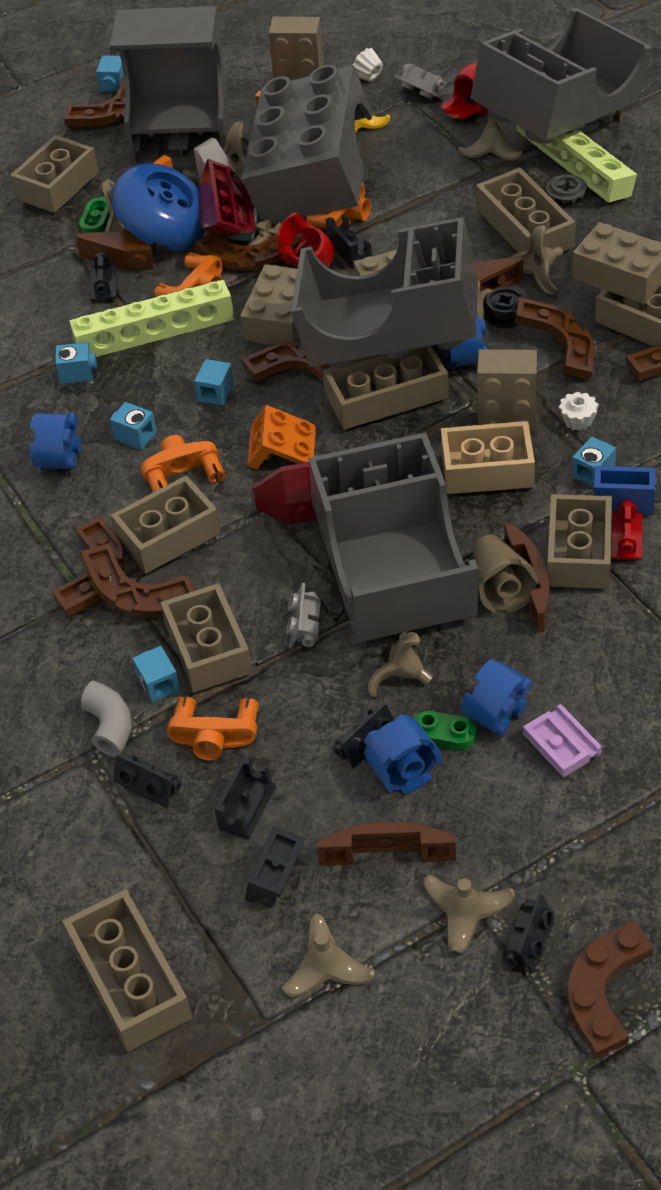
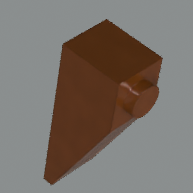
M129 231L76 233L80 257L94 261L95 255L99 252H104L109 257L110 263H116L117 268L127 271L154 270L155 242L152 245L147 244Z
M520 256L475 262L478 271V281H480L481 285L480 291L509 287L523 280V258Z

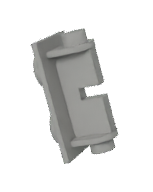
M406 64L403 67L402 77L395 75L396 78L403 81L401 86L411 91H414L415 88L421 89L419 94L431 100L433 96L443 99L442 96L438 95L439 90H442L445 85L442 77L427 71L424 79H422L425 70L414 64Z
M305 583L301 584L297 594L292 593L288 603V611H292L286 626V635H290V649H292L295 641L302 642L306 647H311L318 640L319 622L314 620L319 618L321 599L316 592H305Z

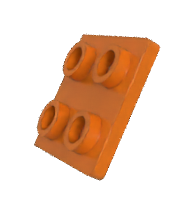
M265 405L251 425L247 466L258 470L263 461H268L272 454L297 464L309 462L308 458L314 457L316 426L306 420Z

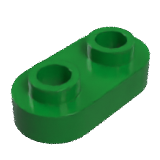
M94 198L87 203L79 221L82 233L105 232L110 217L106 198Z
M423 711L413 719L418 721L437 747L463 751L471 748L476 742V726L472 720L466 717L434 711Z

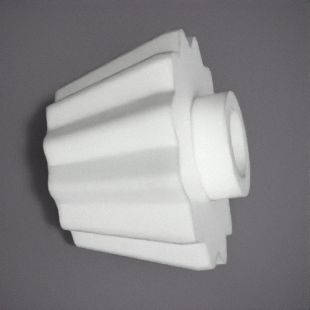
M366 48L355 58L353 64L358 78L366 81L376 79L383 66L372 48Z
M575 392L574 394H567L566 398L560 400L559 410L568 428L581 431L591 426L597 414L599 404L595 402V397H589L588 393L581 394Z

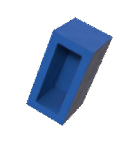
M595 466L593 496H612V512H618L622 502L630 500L637 507V513L653 514L655 468Z

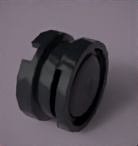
M509 287L497 288L491 291L486 298L487 321L492 326L498 328H511L518 325L514 323L516 306L519 297L522 298V293Z

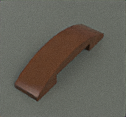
M506 523L504 524V543L531 564L538 576L539 584H536L534 590L529 591V612L537 633H543L548 621L550 591L545 562L537 547L526 534L513 524Z
M376 822L357 825L337 831L317 842L320 866L354 865V853L421 851L422 862L456 861L455 836L434 827L408 822Z

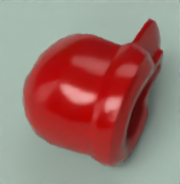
M477 62L465 66L458 73L454 80V93L442 105V110L454 119L463 120L473 114L480 116L488 113V108L479 103L470 104L466 101L471 97Z
M293 213L284 220L277 233L279 243L278 255L285 264L298 269L301 249L312 247L317 258L325 266L329 267L334 257V248L329 237L321 229L313 227L309 221L304 220L299 213ZM298 234H302L300 242L293 250L291 245L293 239Z

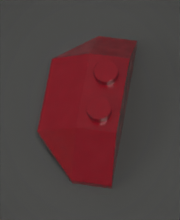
M207 159L199 186L201 228L209 233H216L222 236L254 233L256 225L252 202L241 182L233 176L234 172L231 167L211 159Z
M309 462L280 467L267 475L261 482L258 481L252 485L257 510L288 524L317 519L312 506Z

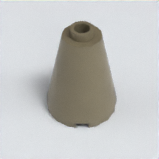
M485 535L479 538L473 546V556L478 566V596L483 606L496 613V610H505L506 613H512L525 607L529 603V591L534 590L536 584H539L535 569L497 536Z

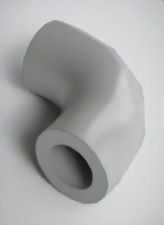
M91 681L82 694L81 708L97 716L100 721L98 730L92 737V742L102 753L116 757L125 748L131 733L130 709L118 692L105 684Z

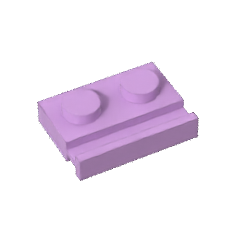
M562 704L558 705L557 709L553 712L548 711L523 726V735L563 778L590 762V758L596 755L598 757L602 754V746Z

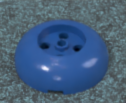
M145 163L127 169L118 177L111 190L113 195L112 208L119 221L134 236L150 245L154 242L164 245L166 250L170 251L190 249L194 247L195 242L203 238L204 229L201 228L199 188L187 176L165 165Z

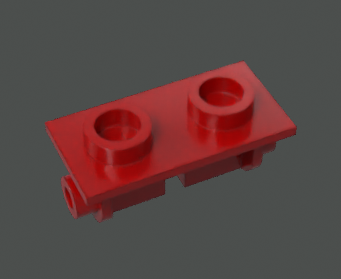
M630 500L623 501L619 506L618 512H612L611 559L642 560V513H637V507Z

